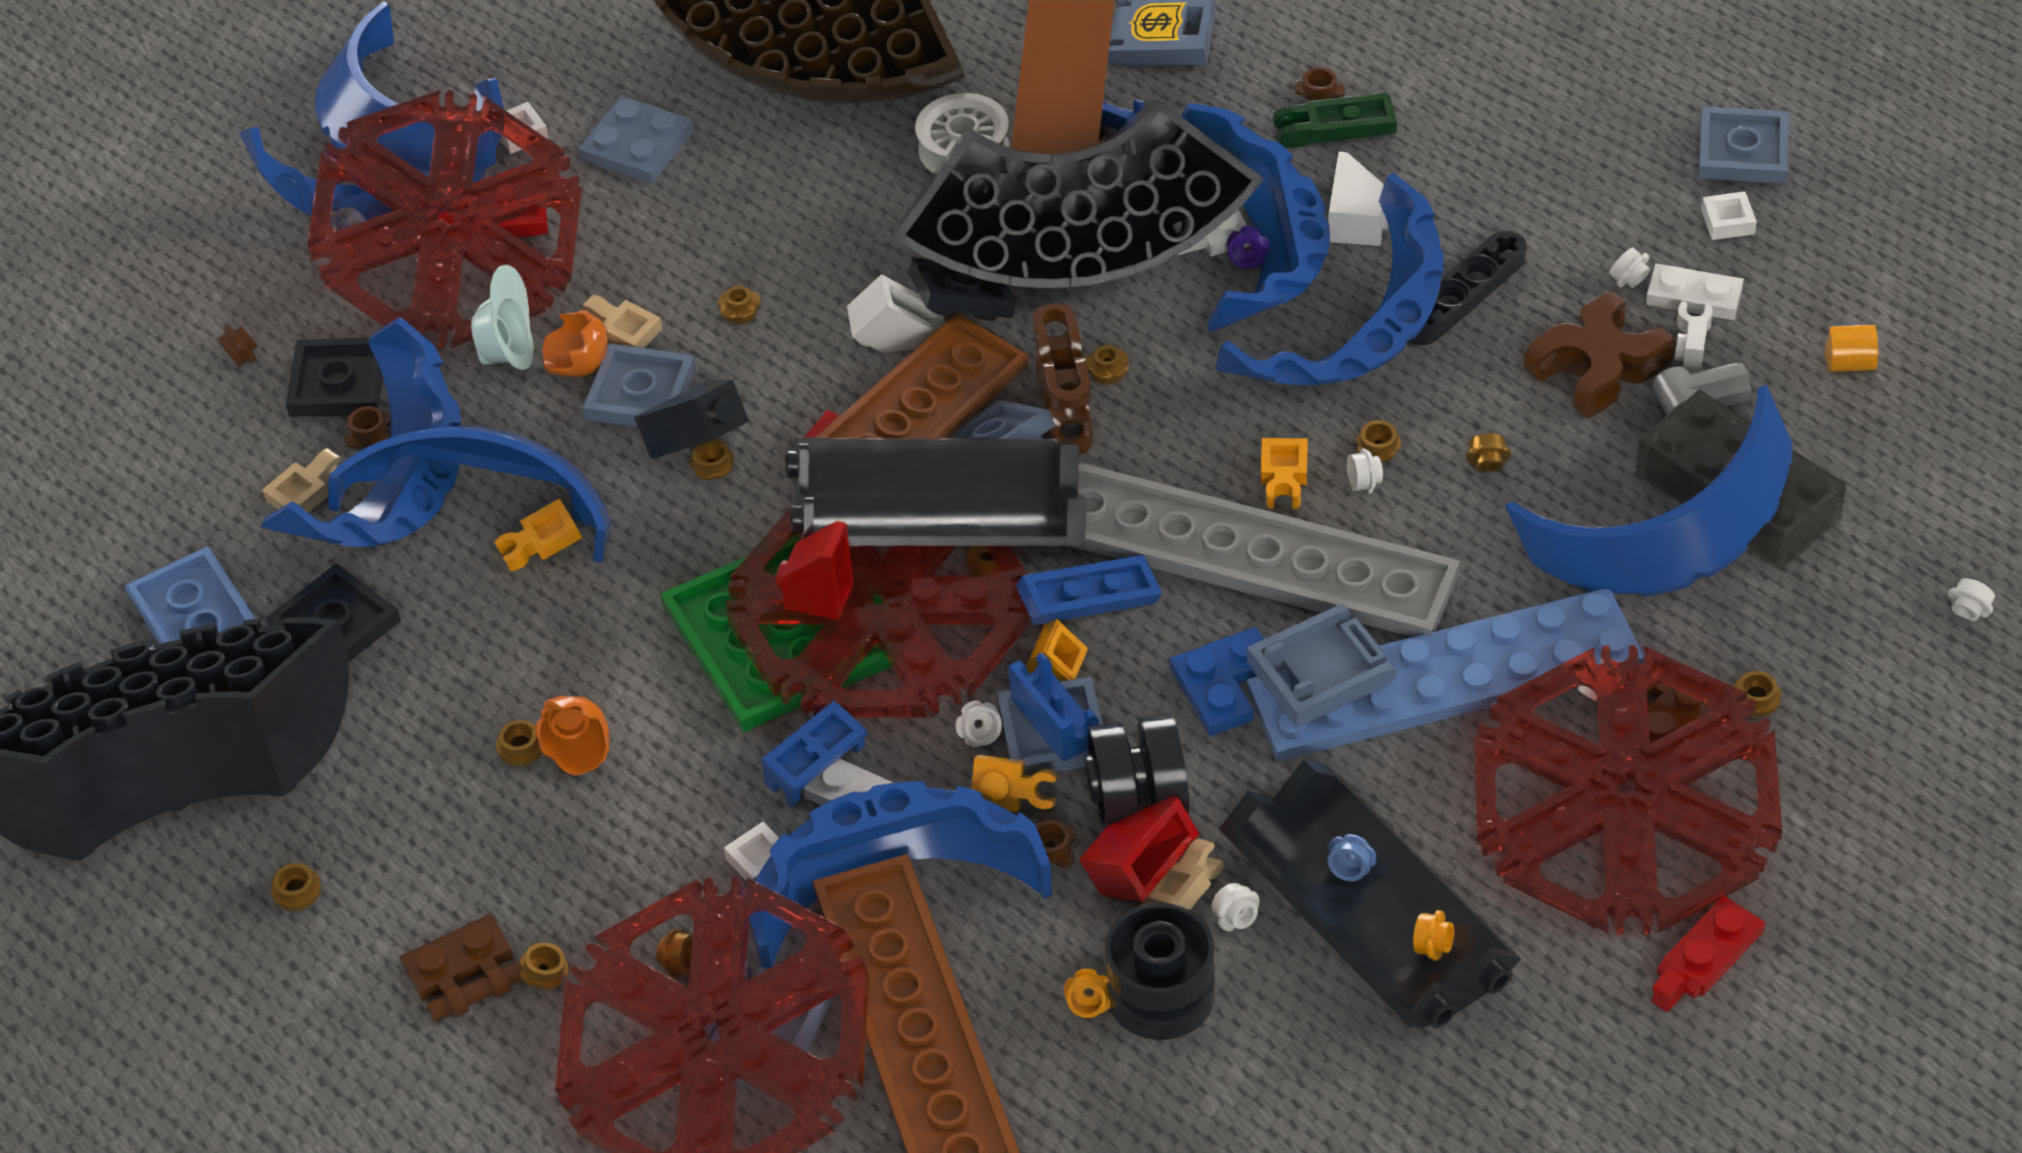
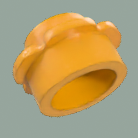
M1437 910L1435 915L1420 914L1414 929L1413 945L1415 952L1427 955L1433 961H1437L1443 952L1449 953L1454 941V925L1451 922H1444L1446 916L1443 911Z
M1090 968L1076 971L1074 977L1068 978L1064 985V995L1069 1009L1077 1016L1083 1018H1093L1106 1012L1110 1008L1107 987L1108 977L1105 975L1100 976L1096 970ZM1085 989H1092L1094 994L1087 995Z

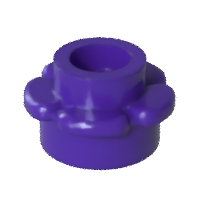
M1243 226L1240 231H1233L1226 243L1229 258L1235 265L1241 268L1260 266L1265 260L1264 256L1270 250L1267 237L1261 235L1259 229L1253 226ZM1246 243L1251 244L1252 249L1246 250L1244 248V245Z

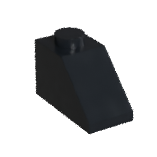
M707 380L634 417L649 456L652 459L714 440L749 422L733 380Z

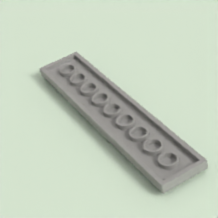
M1080 462L1078 465V493L1086 498L1085 546L1070 547L1116 559L1144 555L1149 567L1320 613L1344 604L1351 612V619L1357 618L1361 624L1410 637L1423 634L1432 636V633L1436 631L1460 573L1459 560Z

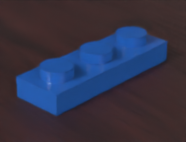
M1144 555L1022 575L1016 585L1034 625L1049 623L1055 619L1061 621L1156 603L1162 595L1161 589Z

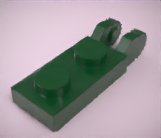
M1388 92L1307 101L1305 104L1292 105L1288 108L1285 106L1284 108L1280 107L1279 110L1273 113L1274 116L1272 117L1274 126L1277 127V130L1280 129V131H1277V141L1285 148L1303 147L1311 141L1312 143L1397 134V120Z

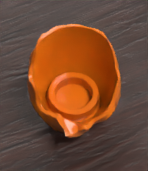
M585 310L559 315L560 319L564 322L563 326L548 334L543 342L542 355L545 371L549 374L575 378L586 377L599 369L607 353L608 337L606 326L599 318Z
M558 696L547 699L544 702L541 717L535 725V735L537 736L542 753L554 760L563 771L571 775H582L598 768L606 760L610 747L609 727L602 710L589 699L580 696Z

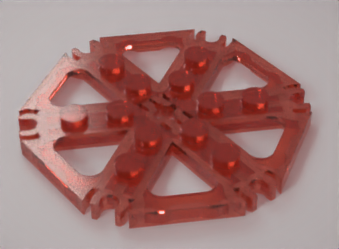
M441 90L348 121L347 128L341 127L338 139L348 146L338 149L330 143L325 145V155L321 152L308 236V249H310L311 260L321 257L331 260L329 264L319 267V277L324 280V286L384 327L397 318H403L421 335L426 331H435L438 334L439 348H444L447 342V332L452 331L451 348L474 340L471 329L472 320L462 318L457 312L463 258L491 277H493V273L499 266L509 265L515 268L526 288L529 319L545 313L546 307L551 308L554 305L555 297L546 292L545 288L554 286L562 292L566 291L568 281L571 283L582 186L579 187L580 179L578 175L570 178H563L559 175L560 172L570 169L571 160L569 157H564L565 150L483 95V106L480 111H477L478 99L476 93H471L469 103L464 107H460L453 102V90H448L445 94L444 106H440ZM417 122L430 124L434 128L435 134L429 177L377 142L378 138L385 133ZM495 131L527 152L532 158L530 163L473 183L478 139L484 132ZM344 181L355 183L394 210L335 231L330 225L334 189L339 183ZM544 207L553 208L560 215L557 251L552 257L546 258L498 224ZM445 210L448 215L456 214L453 216V224L447 225L444 220L436 221L439 217V211ZM418 253L412 304L408 309L395 311L359 286L357 279L361 273Z
M790 508L730 576L731 582L728 584L730 599L739 598L741 600L726 601L728 624L773 696L776 698L780 691L781 701L787 704L794 695L802 694L804 695L801 699L802 712L809 714L813 711L814 716L834 700L852 717L927 718L926 707L934 715L940 713L937 697L941 695L950 696L954 703L959 705L962 703L961 688L970 699L1027 628L1030 618L1023 601H1017L1022 598L1016 588L1022 575H1028V573L1009 546H984L998 566L997 570L988 576H932L957 546H891L882 558L874 546H849L854 586L839 620L784 609L782 589L777 588L776 585L777 576L768 574L765 571V566L789 538L799 534V532H791ZM876 595L885 596L882 604H873ZM760 624H825L802 653L791 660L777 657L758 628ZM927 625H994V628L969 658L953 660L946 655ZM876 643L904 683L895 690H847L841 687Z
M1629 645L1628 659L1623 662L1614 661L1610 657V646H1603L1601 650V664L1599 665L1595 661V647L1501 695L1497 698V704H1492L1490 707V718L1499 722L1501 726L1490 728L1480 723L1477 727V736L1474 735L1477 845L1481 843V853L1484 857L1495 851H1501L1506 854L1504 858L1495 862L1496 875L1503 876V883L1606 933L1609 930L1607 917L1609 914L1614 915V930L1617 935H1623L1624 920L1631 916L1637 917L1642 921L1644 934H1650L1653 925V914H1656L1658 917L1660 933L1719 901L1723 895L1727 897L1758 880L1760 872L1764 873L1766 869L1767 858L1757 854L1754 849L1764 847L1772 852H1776L1779 840L1782 837L1775 729L1769 733L1770 721L1768 718L1758 723H1749L1745 720L1746 717L1755 713L1756 702L1753 699H1747L1746 692L1646 646H1643L1644 662L1643 664L1638 663V650L1635 645ZM1657 684L1667 685L1709 706L1711 712L1655 742L1649 743L1647 690ZM1573 687H1589L1596 695L1598 744L1534 715L1535 708ZM1734 760H1746L1754 766L1756 771L1758 810L1750 816L1687 785ZM1507 763L1516 764L1566 788L1507 820L1501 818L1496 810L1495 773L1500 766ZM1628 779L1635 782L1634 790H1628L1625 795L1618 793V784H1624ZM1603 830L1605 892L1597 899H1585L1541 876L1539 868L1544 861ZM1655 831L1716 859L1721 865V873L1716 878L1678 898L1663 896L1658 891Z
M732 876L731 889L725 895H717L718 887L713 877H707L703 886L699 879H696L594 936L599 945L608 947L609 950L604 952L600 946L588 944L585 949L593 959L597 960L596 965L593 969L586 971L574 965L570 969L578 982L584 986L573 984L566 978L555 1091L559 1095L558 1100L565 1110L573 1107L575 1104H583L582 1110L568 1119L576 1133L584 1140L607 1153H798L835 1132L830 1123L823 1122L819 1118L824 1114L828 1121L841 1124L844 1118L840 1111L831 1107L833 1100L839 1096H846L856 1102L859 1097L853 1086L845 1080L855 1082L863 1088L870 980L867 967L860 955L850 961H841L842 955L855 947L844 928L748 877L745 892L739 877ZM703 889L705 897L701 898V892ZM759 911L768 912L806 933L807 942L800 952L744 983L749 917L753 913ZM680 914L689 915L694 921L689 988L633 958L630 954V946L637 937ZM835 995L842 998L843 1011L840 1048L831 1058L819 1059L771 1033L776 1028ZM595 1002H601L655 1032L599 1065L587 1066L581 1062L584 1014L587 1008ZM710 1023H714L718 1028L722 1027L719 1030L721 1038L715 1042H711L708 1037H705L707 1035L705 1027ZM737 1078L795 1109L794 1119L787 1127L745 1150L732 1148ZM681 1083L676 1140L670 1149L664 1152L652 1151L615 1129V1119Z

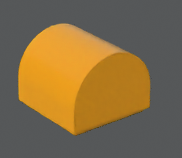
M1876 325L1831 326L1825 347L1828 372L1876 370L1878 364Z
M1058 619L1052 620L1042 627L1027 662V671L1030 674L1037 668V655L1043 653L1050 660L1052 673L1059 682L1074 680L1077 677L1088 648Z

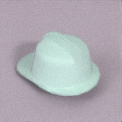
M509 265L499 266L493 273L490 284V299L482 303L472 317V336L479 361L482 364L492 365L509 362L513 367L525 370L532 365L534 351L530 331L527 292L523 280L516 269Z

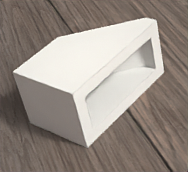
M1338 152L1329 207L1330 242L1381 246L1383 230L1389 231L1385 214L1379 203L1384 184L1347 152Z
M882 274L847 305L852 338L856 339L861 345L870 346L882 353L916 349L950 319L949 316H942L931 312L926 308L920 294Z

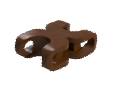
M1609 291L1582 307L1579 320L1582 327L1570 323L1557 324L1536 338L1526 351L1524 369L1540 381H1544L1558 373H1574L1581 378L1576 382L1574 389L1573 408L1583 416L1591 418L1619 399L1621 393L1619 380L1632 384L1643 383L1669 365L1674 357L1677 340L1659 327L1641 334H1628L1621 331L1620 329L1623 328L1625 322L1627 302L1616 293Z
M1049 304L1035 310L1033 316L1038 354L1036 370L1042 403H1044L1045 409L1050 411L1056 425L1048 430L1050 439H1068L1060 433V429L1065 424L1076 423L1080 426L1082 433L1079 437L1071 440L1079 445V455H1082L1093 444V429L1089 409L1091 400L1089 373L1085 357L1082 356L1080 334L1073 309L1065 304ZM1052 321L1061 322L1066 326L1067 330L1063 335L1057 337L1049 336L1045 329L1046 324Z

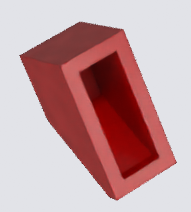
M836 521L798 541L793 548L789 560L781 562L777 572L776 585L777 588L782 589L784 609L839 620L854 586L846 522Z
M1169 797L1108 825L1079 860L1101 895L1143 902L1200 834L1179 798Z

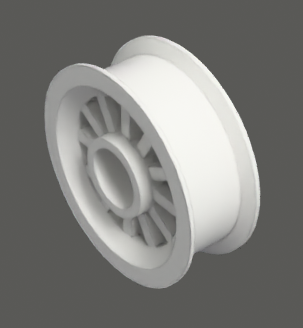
M973 93L950 94L929 103L920 112L915 124L916 136L920 142L918 149L919 157L924 166L935 173L966 129L972 128L987 139L1009 147V140L1006 136L1009 129V120L1003 107L989 97Z

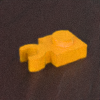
M1262 438L1261 484L1267 485L1266 506L1268 509H1274L1275 498L1281 495L1289 496L1292 499V509H1299L1301 505L1300 485H1307L1308 438Z
M559 498L520 520L524 530L518 533L510 532L503 534L494 543L501 555L506 554L503 556V559L510 571H516L524 567L532 555L538 553L543 561L581 540L582 536Z
M977 755L974 758L971 789L988 794L993 798V803L1008 811L1018 812L1021 809L1022 798L1028 799L1036 808L1050 809L1056 804V798L1042 796L1038 791V784L1041 781L1056 782L1059 774L1050 769H1043L1036 772L1033 776L1024 775L1026 763L1024 760Z

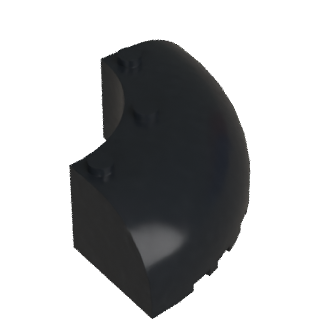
M1159 100L1147 101L1128 123L1105 139L1082 149L1065 153L1034 154L1018 151L987 139L971 128L964 131L915 199L892 237L932 261L954 271L986 281L1035 288L1088 286L1123 278L1155 267L1194 246L1233 215L1246 202L1264 178ZM1182 221L1181 231L1176 234L1172 225Z
M286 618L283 622L284 626L262 627L260 619L244 620L242 625L234 626L221 632L218 631L216 624L180 630L181 639L153 645L151 638L133 642L109 650L112 659L85 669L81 661L47 675L48 685L44 687L33 688L24 693L21 690H17L6 696L8 706L0 709V835L12 843L36 853L81 861L91 855L97 847L122 831L167 811H178L196 802L229 796L271 795L284 797L293 791L296 785L322 760L332 745L343 719L348 697L349 662L339 620Z

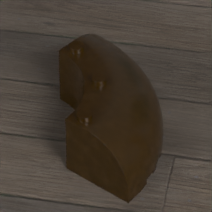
M653 0L671 26L703 56L721 69L740 79L781 95L808 101L839 104L876 103L926 93L965 78L958 57L930 0Z

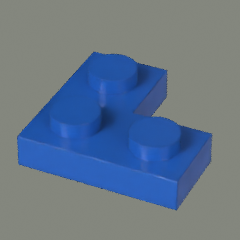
M1257 627L1169 658L1171 672L1209 736L1254 720V710L1238 684L1246 682L1247 679L1257 677L1247 663V647L1264 640Z

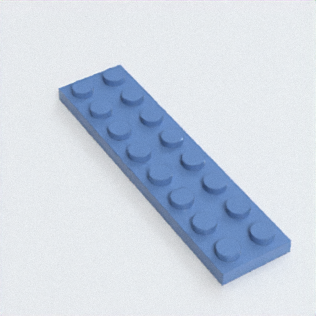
M1600 589L1435 631L1432 633V636L1423 634L1380 645L1379 647L1387 656V662H1390L1397 670L1396 679L1379 690L1297 728L1258 676L1247 679V691L1276 761L1279 762L1579 685L1581 681L1577 679L1576 673L1577 671L1582 673L1588 661L1617 675L1637 670L1644 664L1645 657L1612 591ZM1286 669L1277 671L1293 692L1294 686L1297 683Z

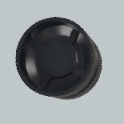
M1172 713L1138 718L1137 746L1130 747L1126 732L1120 721L1087 727L1089 754L1085 755L1086 775L1093 804L1097 803L1104 829L1108 825L1139 812V796L1146 795L1149 806L1169 797H1178L1189 815V791L1186 768L1178 729Z
M1171 903L1141 905L1129 910L1118 918L1110 928L1105 943L1110 1010L1115 1019L1131 1033L1153 1040L1174 1039L1187 1035L1197 1029L1208 1018L1215 1000L1214 941L1207 924L1193 911Z

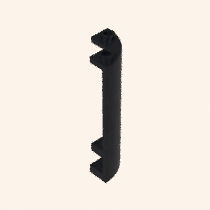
M794 438V450H787L785 458L786 478H794L796 504H791L790 529L791 532H799L802 540L836 521L846 522L849 546H1085L1086 498L1078 493L1079 445L1071 439Z
M1303 759L1274 797L1247 791L1219 828L1234 846L1410 1028L1432 1026L1434 1029L1441 1028L1455 1014L1488 992L1495 994L1501 991L1512 978L1511 970L1521 960L1328 765ZM1347 834L1360 836L1374 849L1376 863L1373 867H1370V872L1361 879L1345 881L1338 878L1328 866V856L1330 854L1328 846L1331 840L1337 836L1342 838ZM1440 910L1446 916L1444 922H1451L1454 925V941L1449 953L1443 952L1437 961H1433L1427 955L1415 952L1413 936L1416 921L1420 914L1435 915V912Z

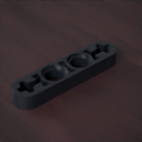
M1504 230L1496 232L1441 278L1439 293L1432 310L1433 314H1430L1428 320L1430 319V325L1425 324L1419 334L1408 342L1415 345L1434 343L1516 273L1525 263L1527 243L1524 237L1513 231ZM1500 250L1503 253L1498 257V253ZM1472 272H1484L1490 277L1483 281H1475L1467 275ZM1444 296H1455L1462 300V302L1457 305H1446L1441 303L1439 299Z

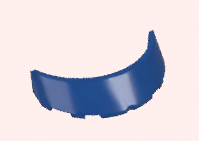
M386 2L376 6L357 25L318 84L315 94V110L317 121L323 134L328 135L331 144L348 157L356 161L366 158L379 163V170L394 174H402L411 170L437 171L438 178H450L493 166L496 163L493 126L488 119L437 116L405 107L381 94L364 77L362 73L364 68L363 58L394 44L390 6Z
M491 78L476 84L472 101L464 118L488 119L493 126L495 150L499 139L502 138L504 133L506 116L498 81L496 78ZM258 126L248 128L239 133L259 173L287 202L319 221L354 231L387 232L397 230L400 226L412 227L427 222V213L444 212L451 209L452 204L460 201L470 190L475 188L485 175V170L487 169L484 168L466 175L450 178H438L437 171L413 170L400 177L380 183L365 185L334 184L307 177L298 169L285 166L274 159L264 150Z
M1189 103L1186 105L1181 117L1264 178L1243 204V207L1254 227L1259 229L1261 235L1267 237L1270 244L1269 253L1264 256L1265 260L1261 265V274L1254 293L1230 290L1224 292L1207 322L1208 331L1212 332L1283 304L1308 288L1320 272L1324 259L1328 254L1330 226L1324 217L1326 208L1315 184L1310 177L1301 176L1290 163L1293 155L1277 141L1263 139L1242 125L1245 118L1228 109Z
M1393 172L1385 179L1379 203L1385 214L1392 242L1390 281L1377 312L1342 348L1314 362L1308 361L1292 352H1281L1267 360H1257L1251 358L1227 340L1220 347L1215 369L1230 375L1282 384L1322 385L1364 375L1379 368L1401 353L1406 343L1419 334L1432 313L1443 274V251L1441 250L1438 232L1433 220L1434 212L1427 198Z
M403 318L395 319L372 334L368 343L380 367L389 399L391 415L390 438L421 429L459 426L461 424L458 402L449 394L439 369L443 361L434 345ZM421 456L402 457L393 463L386 476L377 480L366 497L346 513L340 514L329 521L322 522L307 513L297 503L290 502L265 517L260 526L275 532L343 546L372 547L388 544L418 530L436 515L445 503V494L452 490L460 464Z
M1765 384L1757 388V401L1751 425L1731 462L1704 490L1692 499L1664 514L1628 525L1582 527L1546 519L1530 512L1513 501L1505 504L1532 564L1546 574H1551L1567 583L1585 588L1587 592L1608 589L1612 593H1641L1642 597H1647L1691 586L1696 579L1708 578L1739 558L1748 549L1747 544L1756 536L1764 524L1767 523L1769 525L1780 505L1779 498L1784 489L1790 464L1792 465L1793 459L1792 441L1767 385Z
M444 426L412 431L385 439L361 450L329 474V510L339 511L343 495L351 484L361 481L372 482L380 480L387 475L395 461L406 456H421L554 482L563 486L568 491L571 497L570 511L574 518L583 524L593 527L596 531L593 561H603L611 531V520L602 499L592 484L577 468L549 448L509 432L473 426Z
M924 781L894 782L873 786L865 792L854 791L833 799L810 812V819L789 836L784 833L769 850L770 857L759 872L753 888L749 887L745 908L760 966L772 970L776 955L787 933L806 909L816 901L813 880L908 854L910 860L944 858L989 866L1021 880L1040 893L1044 899L1052 896L1051 869L1036 825L1019 812L1018 816L1005 808L983 799L981 792L958 785L956 791L928 788L925 786Z

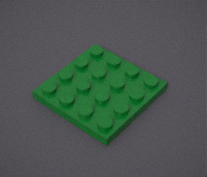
M800 534L660 593L663 608L743 733L914 657L913 644L851 554L854 586L839 620L784 609L782 589L777 588L776 585L777 572L781 562L789 560L795 544L801 540Z

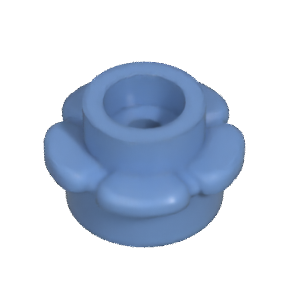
M1347 834L1344 838L1337 836L1331 840L1328 846V851L1330 852L1328 866L1332 873L1342 880L1357 881L1370 872V867H1373L1376 863L1374 849L1360 836L1354 834Z

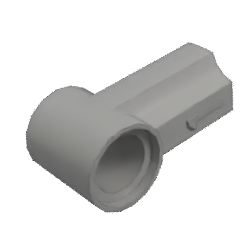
M1733 363L1692 374L1686 368L1680 366L1672 367L1658 374L1652 383V391L1669 423L1674 427L1684 426L1683 422L1687 421L1689 424L1696 423L1701 420L1706 411L1750 401L1752 392L1749 375L1743 363Z

